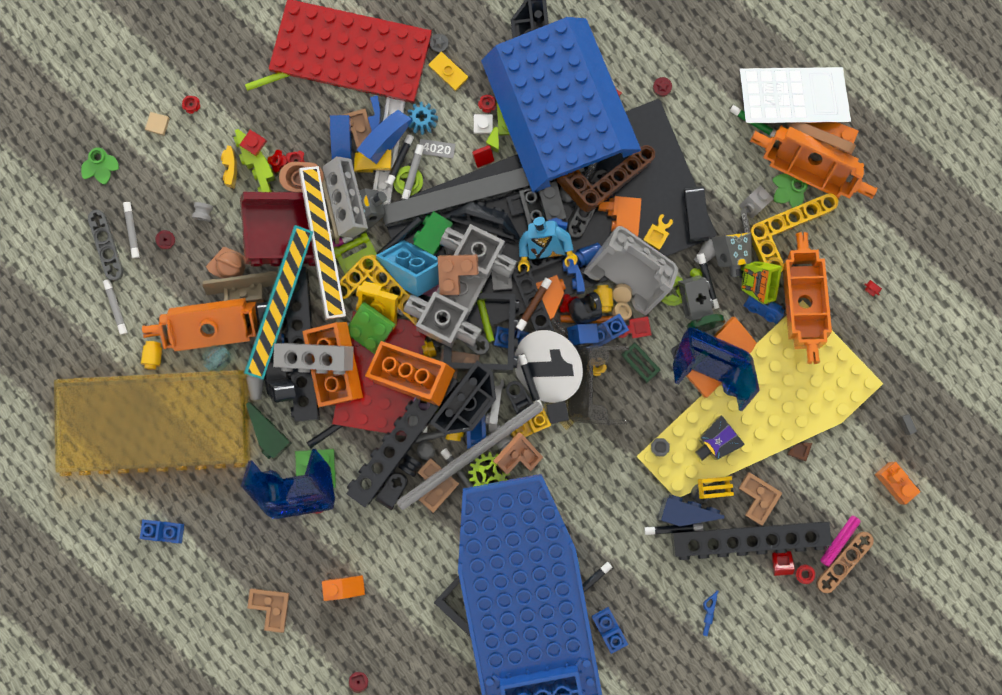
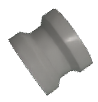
M195 202V212L192 214V218L210 222V212L213 210V206Z

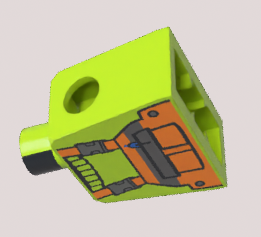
M760 261L746 264L745 267L741 266L742 276H739V278L743 279L742 291L762 304L777 300L782 266Z

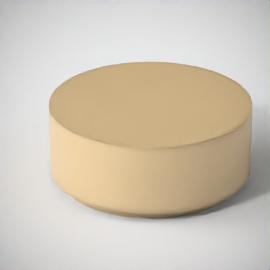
M626 284L616 285L613 290V299L618 303L630 301L632 297L630 286Z
M619 302L613 307L612 315L614 317L620 314L625 322L632 316V310L627 303Z

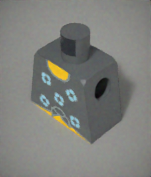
M366 188L359 190L368 226V229L365 230L367 232L384 216L385 211L382 203L387 201V196L382 191L379 192L378 190Z
M751 232L712 237L718 266H729L731 277L742 276L741 265L751 263Z

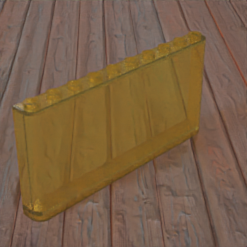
M244 370L54 380L55 473H60V476H72V472H79V475H91V471H98V474H110V470H118V473H130V469H137V473L149 472V468H156V472L168 471V467H175L176 471L187 470V466H195V470L207 469V465H214V469L226 468V464H233L234 468L245 467V463H250L249 413L246 407L248 403L246 377L248 375L244 374Z

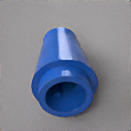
M597 242L577 249L576 253H574L578 257L577 264L580 267L587 266L601 248V245Z

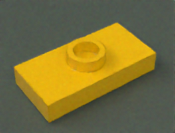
M442 52L429 64V67L455 92L468 79V76Z

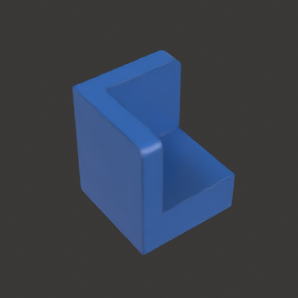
M577 324L567 328L568 339L574 346L599 342L597 324Z

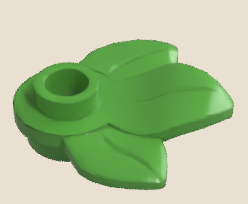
M94 148L89 152L88 160L82 164L83 179H88L94 176L101 184L105 185L110 180L111 171L119 169L118 161L115 157L107 155L104 149ZM101 154V159L96 160V155Z
M780 174L772 179L773 183L778 187L774 194V202L781 204L789 202L792 208L803 203L804 192L807 190L808 184L787 174ZM796 182L801 184L800 189H797L794 184Z

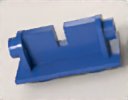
M750 295L743 305L750 312L757 313L767 321L774 322L775 324L780 321L785 311L782 308L783 306L775 302H770L768 305L762 304Z

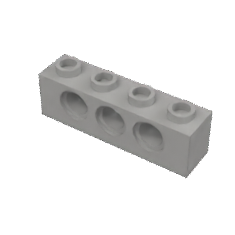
M335 157L322 166L338 235L354 238L367 230L368 226L352 160Z
M274 343L273 367H281V371H293V368H298V372H310V369H316V373H328V370H333V374L343 375L345 371L353 370V346ZM312 355H314L315 358L314 363L312 361ZM330 356L332 357V363L329 361Z

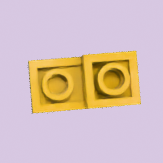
M227 145L226 150H223L221 155L222 164L228 168L224 172L223 181L227 187L235 189L237 159L234 149Z
M386 150L377 164L362 153H355L354 172L373 173V170L391 171L392 150Z
M544 408L539 414L513 431L511 437L514 438L518 432L527 437L550 427L551 423Z

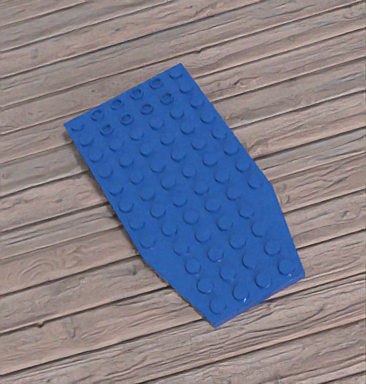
M542 474L463 488L458 574L482 695H602L576 548Z

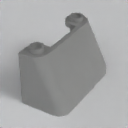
M618 226L586 266L584 273L594 280H600L603 276H606L617 285L626 284L630 286L633 295V307L646 316L672 290L678 268L673 261L626 228Z

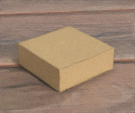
M150 112L145 130L164 136L170 118Z

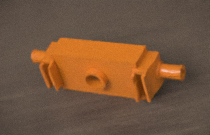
M780 125L774 137L769 138L756 130L751 137L750 142L765 148L766 152L763 158L771 161L770 167L823 192L834 194L838 199L841 195L850 199L852 194L856 192L872 199L873 195L877 192V187L862 181L864 164L859 163L858 158L792 127L786 129ZM776 140L780 141L778 149L773 147ZM817 153L821 155L822 159L814 161L809 155ZM851 173V175H853V178L849 183L846 181V179Z
M802 232L796 233L797 250L790 251L783 269L788 337L794 340L795 349H807V364H812V362L818 364L820 363L818 349L826 345L827 338L832 333L825 259H819V250H811L809 248L808 233L804 232L802 235ZM792 264H812V266L791 267ZM800 298H807L811 306L803 308L799 305L798 300Z
M246 298L169 308L167 314L160 315L159 324L142 326V333H145L143 337L161 336L163 349L172 348L174 351L247 342L252 337H256L258 333L255 310L256 302L246 303ZM248 313L251 323L249 328H247L245 314ZM210 324L214 327L215 332L207 334L203 332L202 326Z

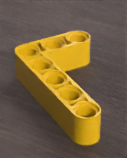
M825 194L753 225L750 228L752 246L759 261L782 266V272L784 264L772 237L832 212L838 206V198L834 194ZM824 200L831 202V208H827L824 205ZM811 207L814 210V215H809L806 208ZM789 215H795L797 222H791ZM777 222L780 226L779 230L773 229L771 223ZM754 229L761 230L762 237L755 236ZM762 246H767L770 249V254H764Z
M371 254L362 257L340 280V287L345 286L347 289V294H342L343 299L351 297L357 291L358 286L368 279L374 284L381 285L382 291L394 294V286L399 287L401 293L398 296L397 307L416 326L419 319L404 312L405 304L412 294L400 286L376 259V255ZM367 259H371L373 261L374 265L372 269L366 266ZM354 272L360 275L359 282L353 279ZM381 272L386 274V282L380 280L379 275Z

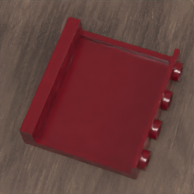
M303 192L242 193L240 207L245 264H251L253 267H259L263 264H270L273 267L280 266L294 225L309 230ZM310 241L303 264L316 266L312 242Z

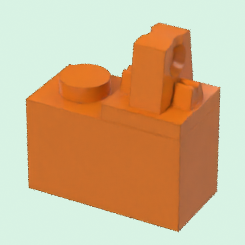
M615 196L614 198H609V202H603L598 206V211L608 212V216H612V219H615V221L612 220L611 232L616 227L622 226L638 237L641 198Z
M897 462L887 463L874 474L899 504L906 505L920 493L919 489L908 478L909 476Z

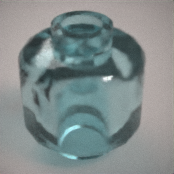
M213 345L202 355L205 361L203 365L210 372L213 370L221 372L231 362V353L223 345Z

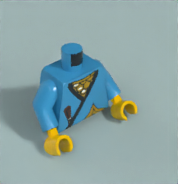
M543 217L535 218L533 223L528 225V231L523 233L519 241V257H521V260L518 264V270L521 272V265L525 264L527 265V272L529 271L530 262L527 260V257L529 259L562 256L566 255V253L565 265L569 267V259H572L574 265H576L578 257L572 253L574 249L570 234L559 227L556 221L545 222Z

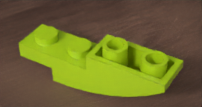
M236 129V136L233 138L236 147L241 149L242 154H239L242 165H246L248 169L255 168L252 170L255 180H259L260 183L258 192H272L269 182L276 180L267 159L261 151L256 157L242 148L239 144L246 134Z

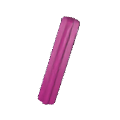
M855 516L849 518L832 542V546L827 549L820 559L822 564L828 567L832 564L861 523L860 519Z

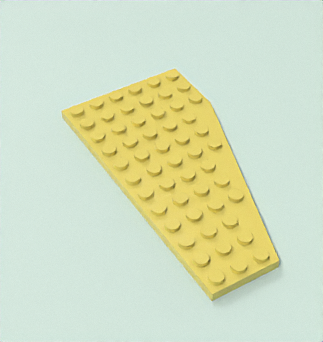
M803 300L799 303L801 307L809 308ZM786 315L757 342L753 351L708 398H704L701 395L656 437L664 438L670 444V450L664 457L655 456L651 452V443L636 457L672 495L682 497L691 493L692 488L698 484V479L726 477L843 423L883 383L833 331L827 338L826 345L818 349L820 363L814 364L812 362V364H807V349H795L794 340L788 337ZM722 415L745 445L718 460H714L709 455L701 461L695 454V451L703 446L698 438L718 416Z

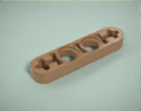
M792 122L786 125L787 128L797 129L848 154H852L856 147L852 142L803 122Z
M859 532L818 578L816 585L819 591L831 593L872 547L874 540L870 533ZM867 536L868 538L866 541L868 542V544H862L859 547L860 549H862V552H860L858 548L853 546V544L855 543V545L858 546L861 543L860 537ZM851 549L856 552V558L852 561L846 557L847 551ZM836 564L843 566V573L841 575H836L833 571ZM828 573H830L834 578H837L836 581H834V579H831V581L828 583L830 585L829 589L822 588V580L827 581L830 578V576L827 575Z

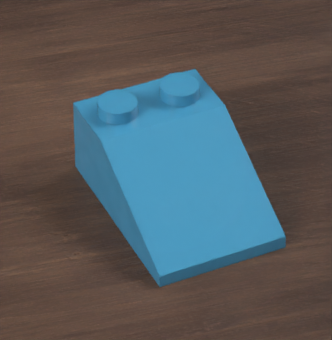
M405 240L376 255V259L400 286L417 297L439 284L438 258Z

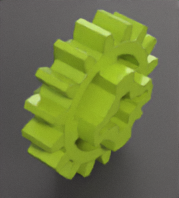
M489 452L487 457L481 454L480 460L478 458L474 459L476 464L470 463L469 465L473 468L472 471H468V474L473 476L469 479V482L474 481V486L488 484L492 480L498 482L506 481L505 476L508 475L503 471L502 475L499 474L496 469L497 465L493 462L499 454L492 457L491 452ZM491 460L487 466L479 465L483 461ZM493 465L492 473L494 476H490L485 482L486 473H484V470H489ZM476 471L481 474V483L477 479Z

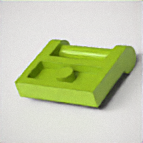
M366 232L340 247H334V254L344 274L362 257L371 254L377 255ZM363 243L366 244V248L343 259L341 254ZM367 259L366 266L368 268L373 267V261Z

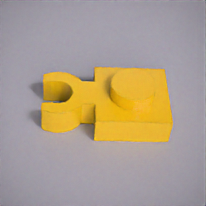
M663 214L658 218V227L652 224L643 240L658 251L669 235L665 229H668L673 223L671 219L668 224H664L662 222Z

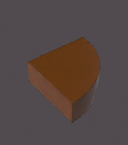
M798 443L789 450L787 455L806 462L812 443Z

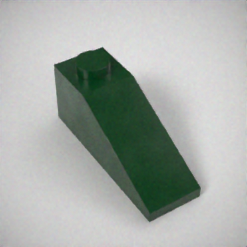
M248 402L246 407L259 446L263 449L261 452L268 459L271 457L277 459L292 442L251 402Z

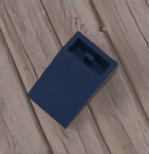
M669 495V498H663L657 520L676 526H684L724 519L725 516L720 514L721 510L712 507L702 509V504L693 501L684 503L682 502L683 498Z

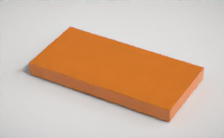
M731 317L681 371L702 396L708 398L753 351L757 342L736 317Z

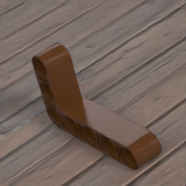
M642 146L641 151L629 156L593 186L579 170L555 179L580 209L590 212L648 167L655 158V151L651 146ZM641 154L647 156L648 159H644ZM628 165L632 166L634 170H630ZM614 176L619 177L621 181L615 180ZM573 184H578L580 189L575 188ZM600 187H604L607 192L601 191ZM586 198H590L593 203H588Z

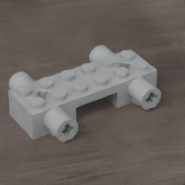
M470 224L464 235L448 227L441 238L440 245L454 251V255L475 254V251L481 250L482 254L478 255L479 274L460 275L461 294L440 295L438 288L436 292H433L429 302L412 294L404 307V312L419 319L416 324L418 332L452 348L456 338L471 346L476 344L482 329L466 321L492 271L510 278L517 265L516 260L501 254L505 248L504 240ZM446 317V322L440 323L439 318Z

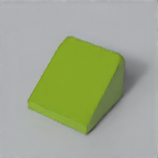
M495 126L486 141V146L490 145L491 150L499 153L498 127Z

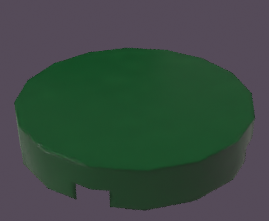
M711 314L704 316L698 322L696 320L691 321L686 327L689 334H696L717 328L726 321L724 315Z

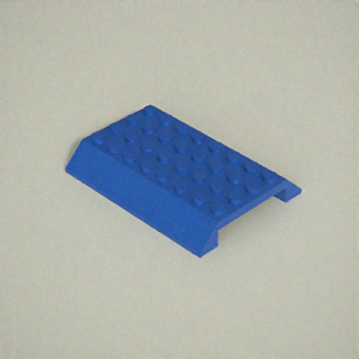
M565 17L496 45L481 60L533 193L550 187V180L621 153L624 158L641 151L586 18Z

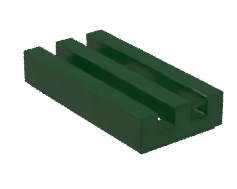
M636 342L621 354L624 360L646 383L661 371ZM635 348L640 353V355L652 366V368L655 370L653 373L639 359V357L632 351V349ZM628 353L649 374L648 377H646L644 373L627 356Z

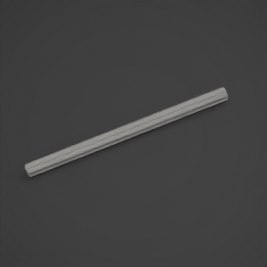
M538 401L534 402L398 499L397 505L399 508L404 510L539 414L543 411L541 404Z

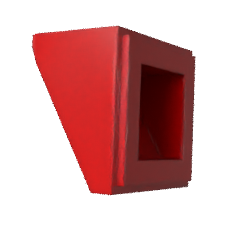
M490 145L472 152L477 168L494 162Z
M791 551L772 553L774 576L792 575L795 567Z

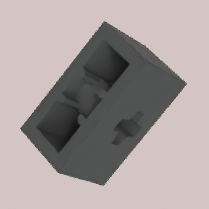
M698 275L678 281L685 318L693 321L713 314L714 303L709 295L710 284L705 277Z

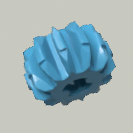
M420 102V107L413 104L414 110L408 109L407 111L410 115L408 117L413 120L408 127H414V133H417L420 129L421 135H424V129L431 133L430 126L433 128L437 126L434 122L438 120V116L434 115L436 109H431L429 103L425 107L423 102ZM420 115H424V121H420Z

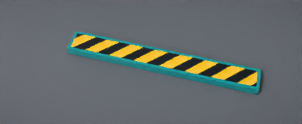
M296 225L293 227L244 374L264 379L274 350V343L277 341L313 231Z

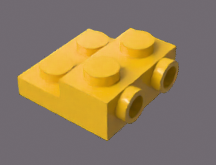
M364 281L362 285H359L356 291V296L358 297L356 311H358L363 302H366L397 324L398 295L382 291V286Z

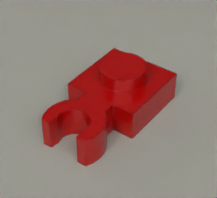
M649 316L629 319L630 325H627L629 331L620 335L619 338H625L630 333H632V338L652 335Z

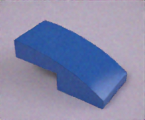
M378 96L370 97L375 113L374 116L368 117L371 131L381 123V107Z

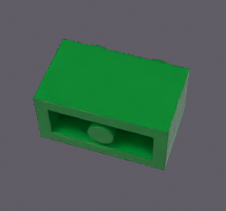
M433 211L431 215L428 214L424 219L423 224L425 226L421 231L418 230L414 235L413 241L415 242L413 244L436 256L442 246L440 241L445 230L448 227L453 229L454 225L451 221Z

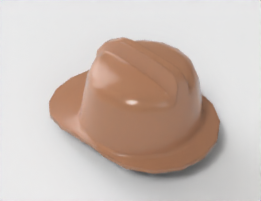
M290 162L284 165L279 174V181L282 187L291 192H302L299 169L316 167L318 165L310 162ZM319 167L321 182H323V171Z
M223 247L208 263L206 268L210 273L220 278L242 276L245 270V257L241 253Z

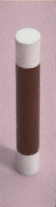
M545 277L518 322L517 329L523 331L552 282L550 279Z

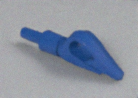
M719 590L703 603V608L707 612L704 619V636H708L710 624L713 623V614ZM712 599L711 606L707 607V602Z

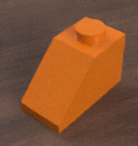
M557 275L548 278L552 282L542 297L550 321L554 319L564 295L563 290L566 289L563 279H558ZM543 281L536 283L537 289H539Z
M363 575L322 581L324 601L365 595Z

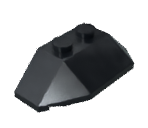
M524 0V3L510 20L512 39L549 24L546 0Z
M476 201L475 203L470 202L446 215V219L455 225L468 228L471 224L490 234L497 235L500 239L519 244L520 236L510 217L502 208L494 207L491 209L486 207L485 203Z
M477 360L439 408L430 424L445 435L472 431L496 400L493 372Z

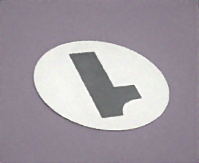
M548 330L532 332L522 339L518 349H516L515 357L525 354L540 400L557 403L567 400L574 395L581 384L583 376L582 361L574 345L561 334ZM517 360L516 375L529 392L519 360Z

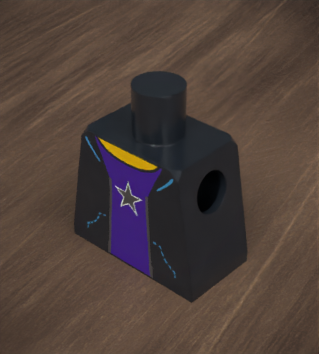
M720 415L698 438L703 446L696 450L695 454L701 461L709 455L714 460H718L745 444L725 418Z

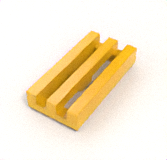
M732 476L698 479L699 498L734 496V492H731L733 484H730ZM707 482H725V485L703 487V483ZM725 489L726 491L724 493L704 494L706 490Z

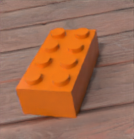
M335 322L302 331L305 344L352 346L347 322ZM354 352L353 370L345 371L343 375L333 374V370H328V373H316V369H310L318 407L363 398ZM312 355L313 363L315 361L314 355ZM331 356L329 357L330 363H332V357H331Z
M380 341L365 377L376 384L440 406L455 370L447 363Z

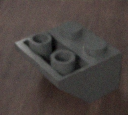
M552 182L550 187L534 193L531 188L519 191L528 225L533 223L537 217H543L545 222L552 218H559L566 222V214L557 182Z

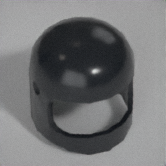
M596 292L588 293L583 298H575L570 302L569 314L576 324H587L601 319L602 306L600 297ZM590 296L593 298L596 304V309L594 311L591 306Z

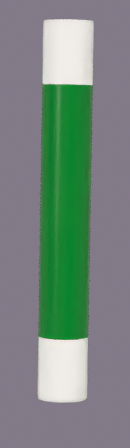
M733 105L730 112L746 121L745 112ZM749 123L771 137H774L776 130L764 123Z

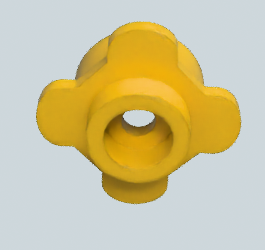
M424 341L425 345L422 346L424 356L429 358L437 356L433 342Z

